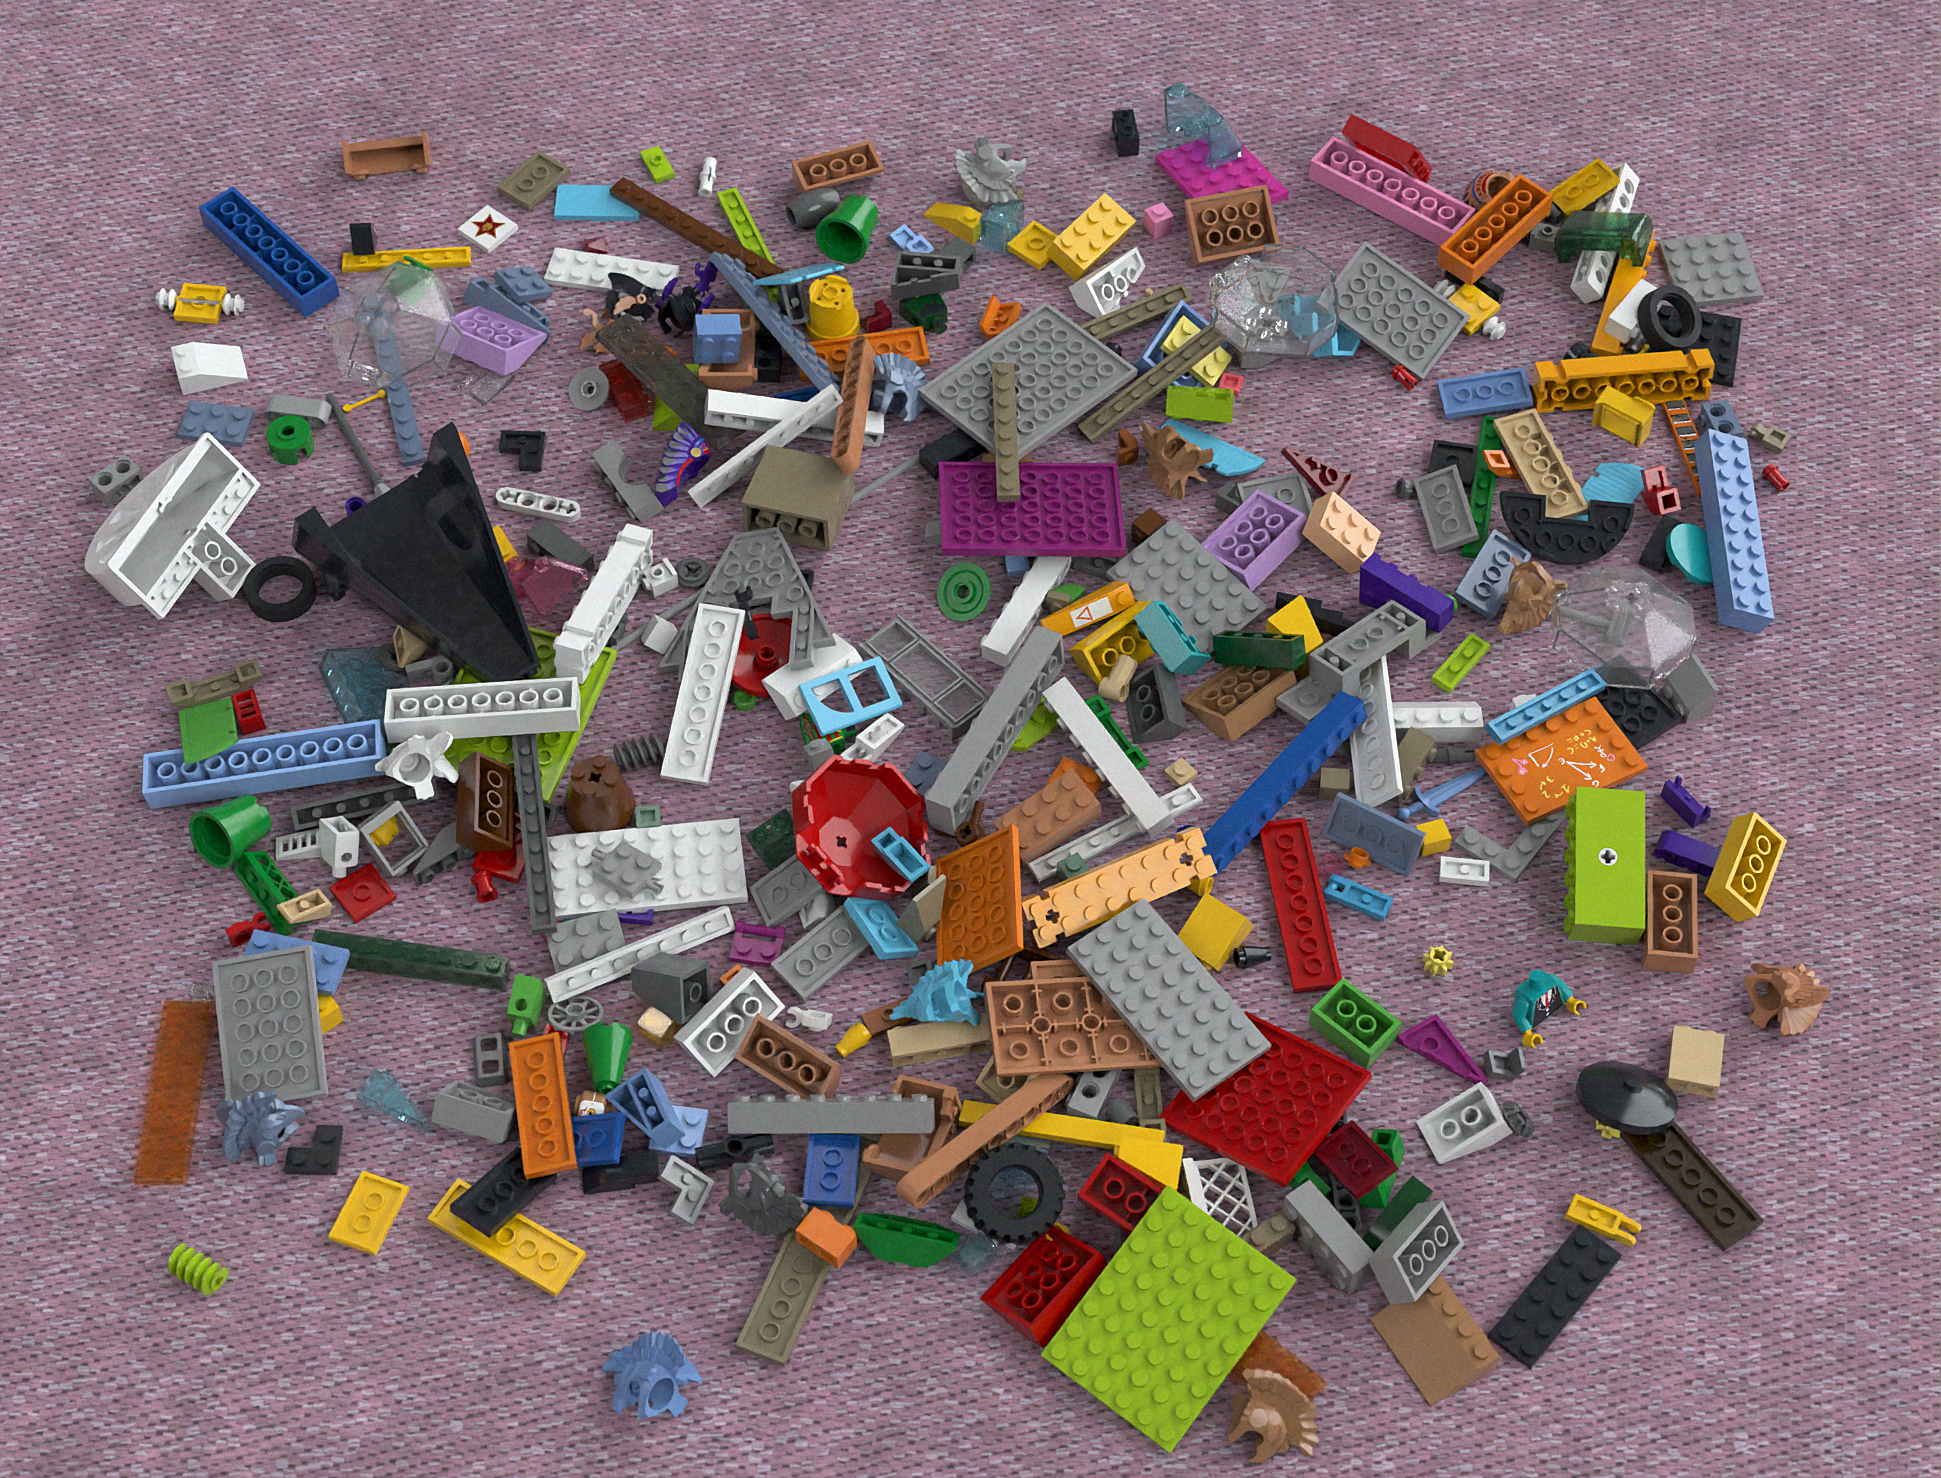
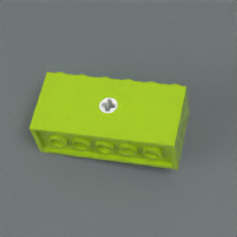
M1576 786L1573 795H1569L1568 804L1565 805V818H1568L1569 822L1564 832V840L1568 841V849H1565L1564 863L1568 864V872L1565 871L1564 886H1568V893L1564 896V909H1568L1567 917L1564 918L1563 931L1567 932L1568 940L1637 945L1645 930V791Z

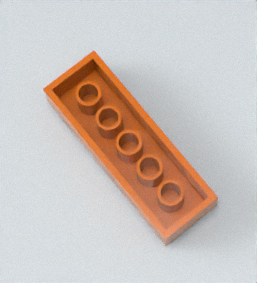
M1519 174L1439 247L1437 264L1471 286L1550 213L1554 195Z

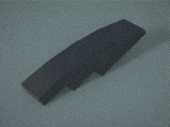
M1277 592L1275 608L1281 610L1298 596ZM1304 597L1318 631L1336 637L1357 623L1343 620L1344 612L1322 608L1323 600Z

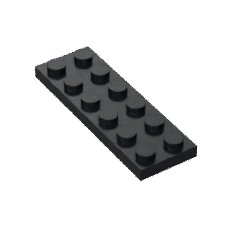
M1579 1224L1494 1326L1487 1338L1531 1370L1619 1262L1622 1254Z

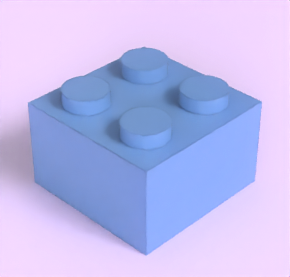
M739 314L695 315L692 341L695 364L738 363L742 335Z

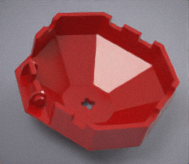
M832 755L820 764L792 792L796 858L829 894L889 902L903 893L912 884L892 869L873 848L871 840L889 827L899 837L902 836L929 865L931 864L930 854H926L925 843L929 840L927 822H923L922 811L926 809L924 798L894 764L883 763L882 765L872 764V760L859 758L845 760L840 755ZM841 838H842V839L845 841V842L843 843V845L845 846V848H844L843 846H841V847H838V846H837V843H838V840H837V839H841Z

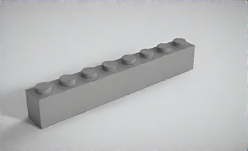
M747 1094L735 1095V1099L727 1103L728 1133H932L935 1129L934 1098H927L926 1094L911 1095L912 1098H902L901 1094H888L886 1098H876L875 1094H863L861 1098H851L850 1094L835 1095V1098H826L824 1094L810 1095V1098H800L798 1094L785 1095V1098H775L773 1094L760 1095V1099H750V1095Z

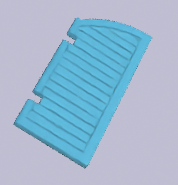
M831 263L814 264L755 280L753 285L792 284L844 270L845 267L840 264Z
M1171 418L1160 428L1162 429L1164 426L1170 425L1175 428V431L1190 443L1198 445L1202 450L1212 448L1214 452L1213 461L1202 466L1209 469L1214 467L1216 468L1215 472L1227 477L1252 472L1260 468L1266 461L1261 457Z
M1600 463L1594 471L1599 474L1598 478L1591 475L1581 488V493L1587 504L1590 500L1632 504L1644 489L1640 470L1646 468L1626 463ZM1588 514L1573 519L1587 521Z

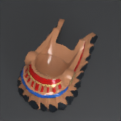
M1497 170L1481 172L1467 185L1462 200L1465 204L1475 208L1476 214L1515 177L1510 172L1502 173ZM1530 232L1522 238L1523 241H1530Z

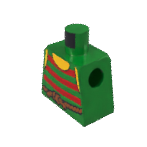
M801 713L799 715L800 728L805 745L810 744L813 740L825 738L833 748L834 754L845 751L844 738L857 736L855 725L821 736L810 713Z

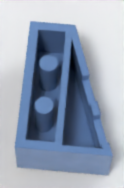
M644 1067L605 1095L607 1100L662 1148H668L685 1136V1132L661 1081L647 1068Z

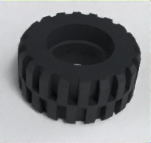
M1013 1142L1012 1144L1003 1143L995 1148H991L977 1159L965 1180L963 1200L967 1207L966 1213L969 1219H972L978 1231L981 1230L986 1234L987 1238L997 1240L999 1243L1017 1245L1037 1239L1056 1223L1058 1216L1062 1212V1204L1065 1199V1191L1063 1190L1064 1180L1057 1170L1059 1167L1048 1158L1049 1155L1044 1151L1040 1152L1036 1149V1146L1031 1144L1023 1145L1022 1142ZM1019 1169L1028 1173L1036 1182L1038 1201L1028 1215L1021 1218H1009L1000 1214L992 1205L990 1186L994 1178L1002 1171Z

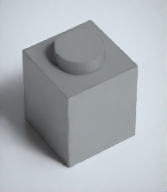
M825 738L813 740L810 744L803 746L811 772L834 755L833 748Z

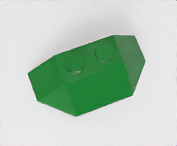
M859 1213L853 1225L856 1235L875 1258L883 1259L887 1262L909 1264L915 1268H928L955 1252L961 1233L952 1231L950 1228L937 1223L883 1213L868 1215L867 1213Z

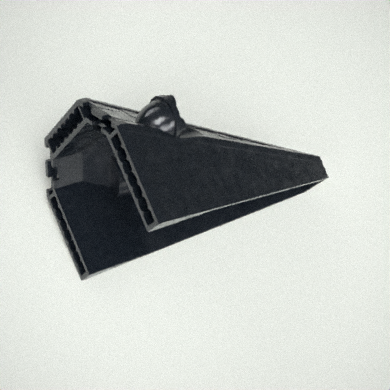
M453 422L433 433L427 460L421 466L422 470L417 473V478L414 474L409 476L402 483L330 527L315 506L294 519L291 545L299 555L323 571L324 583L327 589L325 593L329 599L337 602L346 595V591L351 589L368 604L481 683L520 681L523 678L529 680L538 673L537 669H539L540 661L475 482L457 427Z

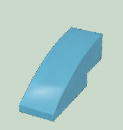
M891 827L871 840L875 852L892 869L911 883L931 869L930 865L902 836L899 837Z

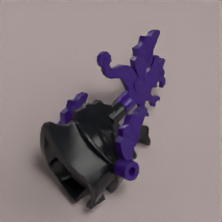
M711 260L708 261L705 270H699L701 268L700 263L695 265V276L700 278V282L693 288L689 285L685 286L678 295H674L672 291L678 281V278L675 277L671 281L669 280L668 284L664 287L662 300L658 299L656 301L655 308L659 309L658 322L665 334L672 331V328L665 321L668 317L676 328L681 329V331H678L673 336V338H678L693 327L697 310H699L698 314H702L703 309H709L715 295L710 294L704 301L695 297L698 295L701 298L705 297V290L706 292L711 290L709 284L716 281L718 268Z

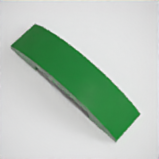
M1098 694L1084 701L1135 768L1140 770L1148 766L1149 761L1137 745L1132 746L1112 719L1111 710L1101 696Z

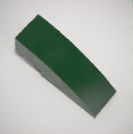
M1412 1175L1381 1212L1362 1240L1371 1249L1376 1251L1418 1203L1431 1200L1433 1190Z

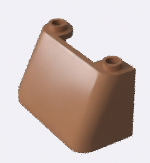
M703 309L702 314H739L742 335L738 363H702V366L699 367L701 400H706L708 389L735 392L753 386V381L758 379L757 368H754L755 337L756 331H760V319L756 318L752 309Z
M899 1074L896 1083L891 1085L889 1094H901L902 1098H912L911 1095L926 1094L927 1098H934L935 1129L932 1133H882L878 1145L871 1144L869 1148L866 1147L864 1149L862 1162L866 1169L899 1183L905 1175L953 1140L959 1128V1118L962 1110L956 1087Z

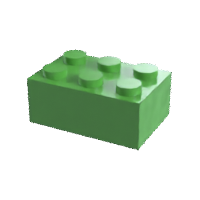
M1344 978L1311 1009L1309 1019L1311 1027L1366 1069L1396 1040L1402 1024L1401 1021Z

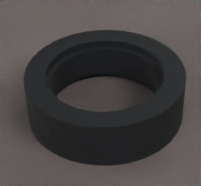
M1670 284L1661 286L1646 294L1639 303L1637 318L1640 330L1646 341L1656 350L1661 352L1679 351L1692 345L1698 339L1702 328L1701 313L1693 297L1683 288ZM1660 300L1671 303L1678 311L1682 321V333L1679 338L1670 336L1660 325L1657 316V306Z
M276 556L261 561L250 570L244 584L250 609L259 618L270 622H287L299 618L312 607L317 595L311 569L303 561L290 556ZM277 576H292L303 584L300 593L294 599L285 603H269L259 596L260 589L264 583Z

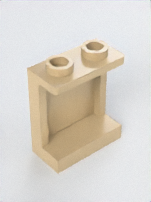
M1674 1025L1670 1035L1671 1047L1665 1083L1674 1091L1715 1098L1720 1087L1725 1035L1718 1034L1712 1030L1702 1031L1692 1029L1689 1026Z

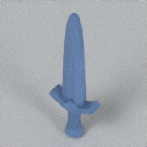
M1484 768L1476 769L1421 794L1420 786H1415L1414 796L1416 802L1406 808H1399L1396 813L1398 819L1406 821L1411 815L1420 810L1438 818L1440 808H1437V806L1478 782L1487 772Z

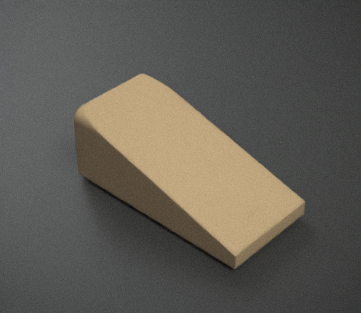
M318 888L278 904L276 908L292 924L327 917L331 913L332 904Z

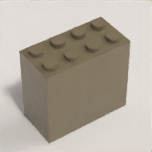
M768 445L741 501L744 532L779 527L786 542L830 551L855 494L854 473L843 475L832 458Z

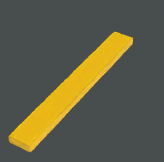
M964 1100L959 1118V1126L970 1127L998 1105ZM1044 1112L1016 1135L1114 1150L1115 1145L1120 1146L1122 1136L1164 1142L1165 1131Z

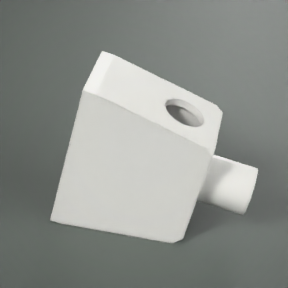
M343 816L319 819L322 858L332 866V876L337 878L347 876V867L355 866L358 863L360 831Z

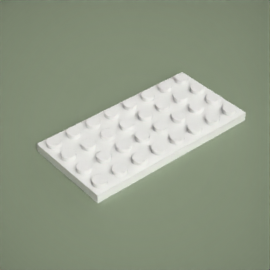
M739 818L547 837L556 920L564 921L565 918L573 920L615 908L617 913L627 914L628 911H632V914L648 912V909L664 911L748 902ZM623 840L660 861L662 869L654 876L653 880L664 885L663 891L657 894L651 889L646 888L640 891L633 899L618 892L593 877V870L601 861L591 856L592 850L598 847L600 850L609 853Z

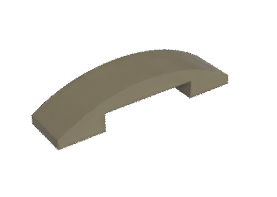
M253 658L234 664L233 671L189 684L188 679L165 685L171 705L178 707L196 706L244 691L263 678L257 659Z
M1160 1067L1133 1069L1137 1116L1140 1118L1138 1126L1165 1131L1164 1142L1167 1143L1165 1118H1158L1163 1112L1159 1077Z

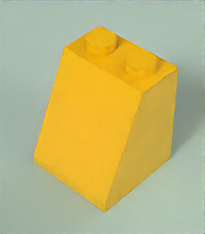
M1300 595L1267 619L1266 632L1304 635L1307 662L1298 666L1297 670H1293L1303 680L1309 675V654L1321 647L1323 640L1304 597Z
M1205 892L1178 934V937L1192 954L1199 959V962L1206 970L1211 971L1213 968L1219 971L1233 954L1234 948L1239 947L1254 926L1245 916Z
M1122 1136L1120 1146L1115 1145L1114 1157L1164 1190L1169 1185L1177 1191L1184 1145Z

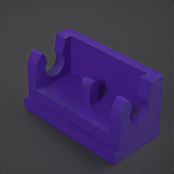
M1677 775L1674 783L1670 779L1664 783L1660 796L1693 829L1711 817L1712 809L1709 805H1706L1704 809L1681 785L1682 778Z

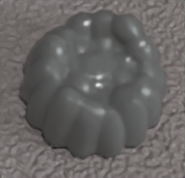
M1402 477L1397 481L1395 494L1398 499H1405L1413 492L1410 480Z

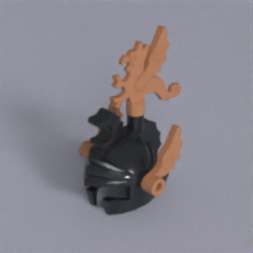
M608 273L612 289L607 291L605 297L606 305L603 308L601 318L604 319L610 314L611 316L606 326L599 323L597 314L594 311H590L588 308L583 310V315H591V324L595 331L585 333L584 338L580 340L579 350L581 351L588 345L596 343L597 339H599V342L592 347L593 350L596 349L595 354L598 352L609 353L610 350L606 349L609 347V342L613 343V348H617L616 345H619V343L614 340V337L623 339L621 337L623 335L622 332L614 333L619 318L623 319L625 336L637 337L638 334L632 331V326L640 327L642 326L641 320L647 322L648 318H652V313H655V310L645 301L646 299H655L656 289L648 287L626 274Z

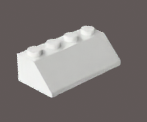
M832 633L836 646L815 649L814 667L791 670L788 662L761 680L785 720L797 717L807 710V706L797 688L800 684L863 662L857 650L837 634ZM864 671L848 676L849 681H851ZM836 680L811 690L818 700L821 701L839 689L840 686Z
M1392 702L1397 743L1402 741L1411 726L1436 739V742H1480L1484 726L1482 710L1477 702Z
M743 967L673 1038L687 1054L715 1078L735 1058L755 1015L759 1013L772 1021L785 1006L754 971Z

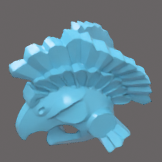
M952 959L949 963L944 961L942 966L935 965L932 971H927L925 976L919 978V983L912 986L913 993L908 996L909 999L902 1001L899 1006L892 1009L894 1013L889 1015L891 1021L907 1016V1018L912 1017L913 1019L928 1021L929 1023L932 1021L945 1023L947 1021L962 1022L968 1020L972 1025L977 1026L980 1023L981 1016L971 1005L972 1000H979L980 997L984 998V994L973 992L966 988L968 975L973 969L971 960L969 959L965 962L962 959L959 961Z

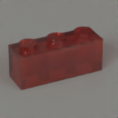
M623 357L599 365V370L608 378L609 395L625 424L649 416V407L652 406L648 394H643L642 384L639 379H635L631 364H627L623 361Z

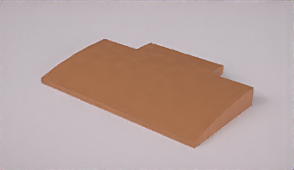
M1072 959L1030 962L1031 980L985 982L983 990L997 1077L1163 1067Z

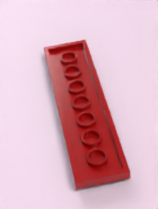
M1303 817L1268 821L1258 834L1293 993L1330 990L1342 979L1306 819Z

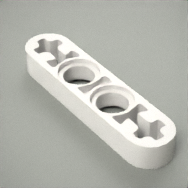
M510 487L501 488L496 493L497 504L503 509L564 522H575L581 516L579 504L572 500ZM525 500H532L534 502L530 506L522 505ZM548 504H552L555 506V508L550 511L543 509V507Z

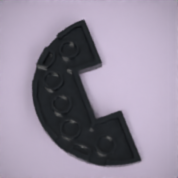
M1501 491L1499 493L1501 512L1514 538L1535 556L1548 562L1562 565L1589 563L1609 553L1628 531L1635 504L1590 500L1588 502L1587 521L1545 517L1546 495Z

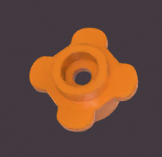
M1353 847L1350 853H1344L1343 855L1354 868L1360 869L1362 866L1371 865V861L1368 859L1369 853L1362 848Z

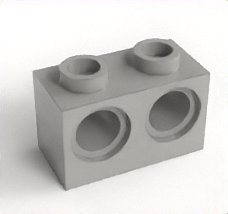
M124 454L101 471L95 473L88 480L93 493L110 507L129 494L144 477L141 469Z

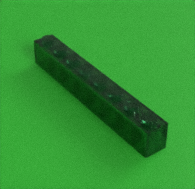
M315 929L312 942L349 949L350 957L345 969L499 991H506L512 971L509 956L319 929Z

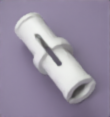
M707 157L703 162V171L699 176L701 182L698 194L701 197L711 196L712 186L716 180L715 168L717 160Z

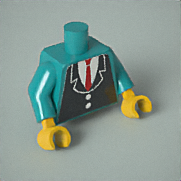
M1543 970L1531 971L1529 978L1516 988L1514 1005L1511 1010L1512 1017L1520 1032L1524 1033L1522 1038L1523 1045L1534 1049L1533 1041L1541 1045L1543 1039L1541 1035L1534 1034L1531 1030L1564 1006V1001H1567L1566 1008L1571 1013L1580 1015L1576 1011L1577 1005L1586 1009V1003L1573 998V992L1562 979L1554 974H1547Z

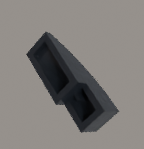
M657 1149L620 1156L618 1164L597 1165L583 1169L584 1195L635 1189L637 1184L660 1182L657 1179L660 1174Z

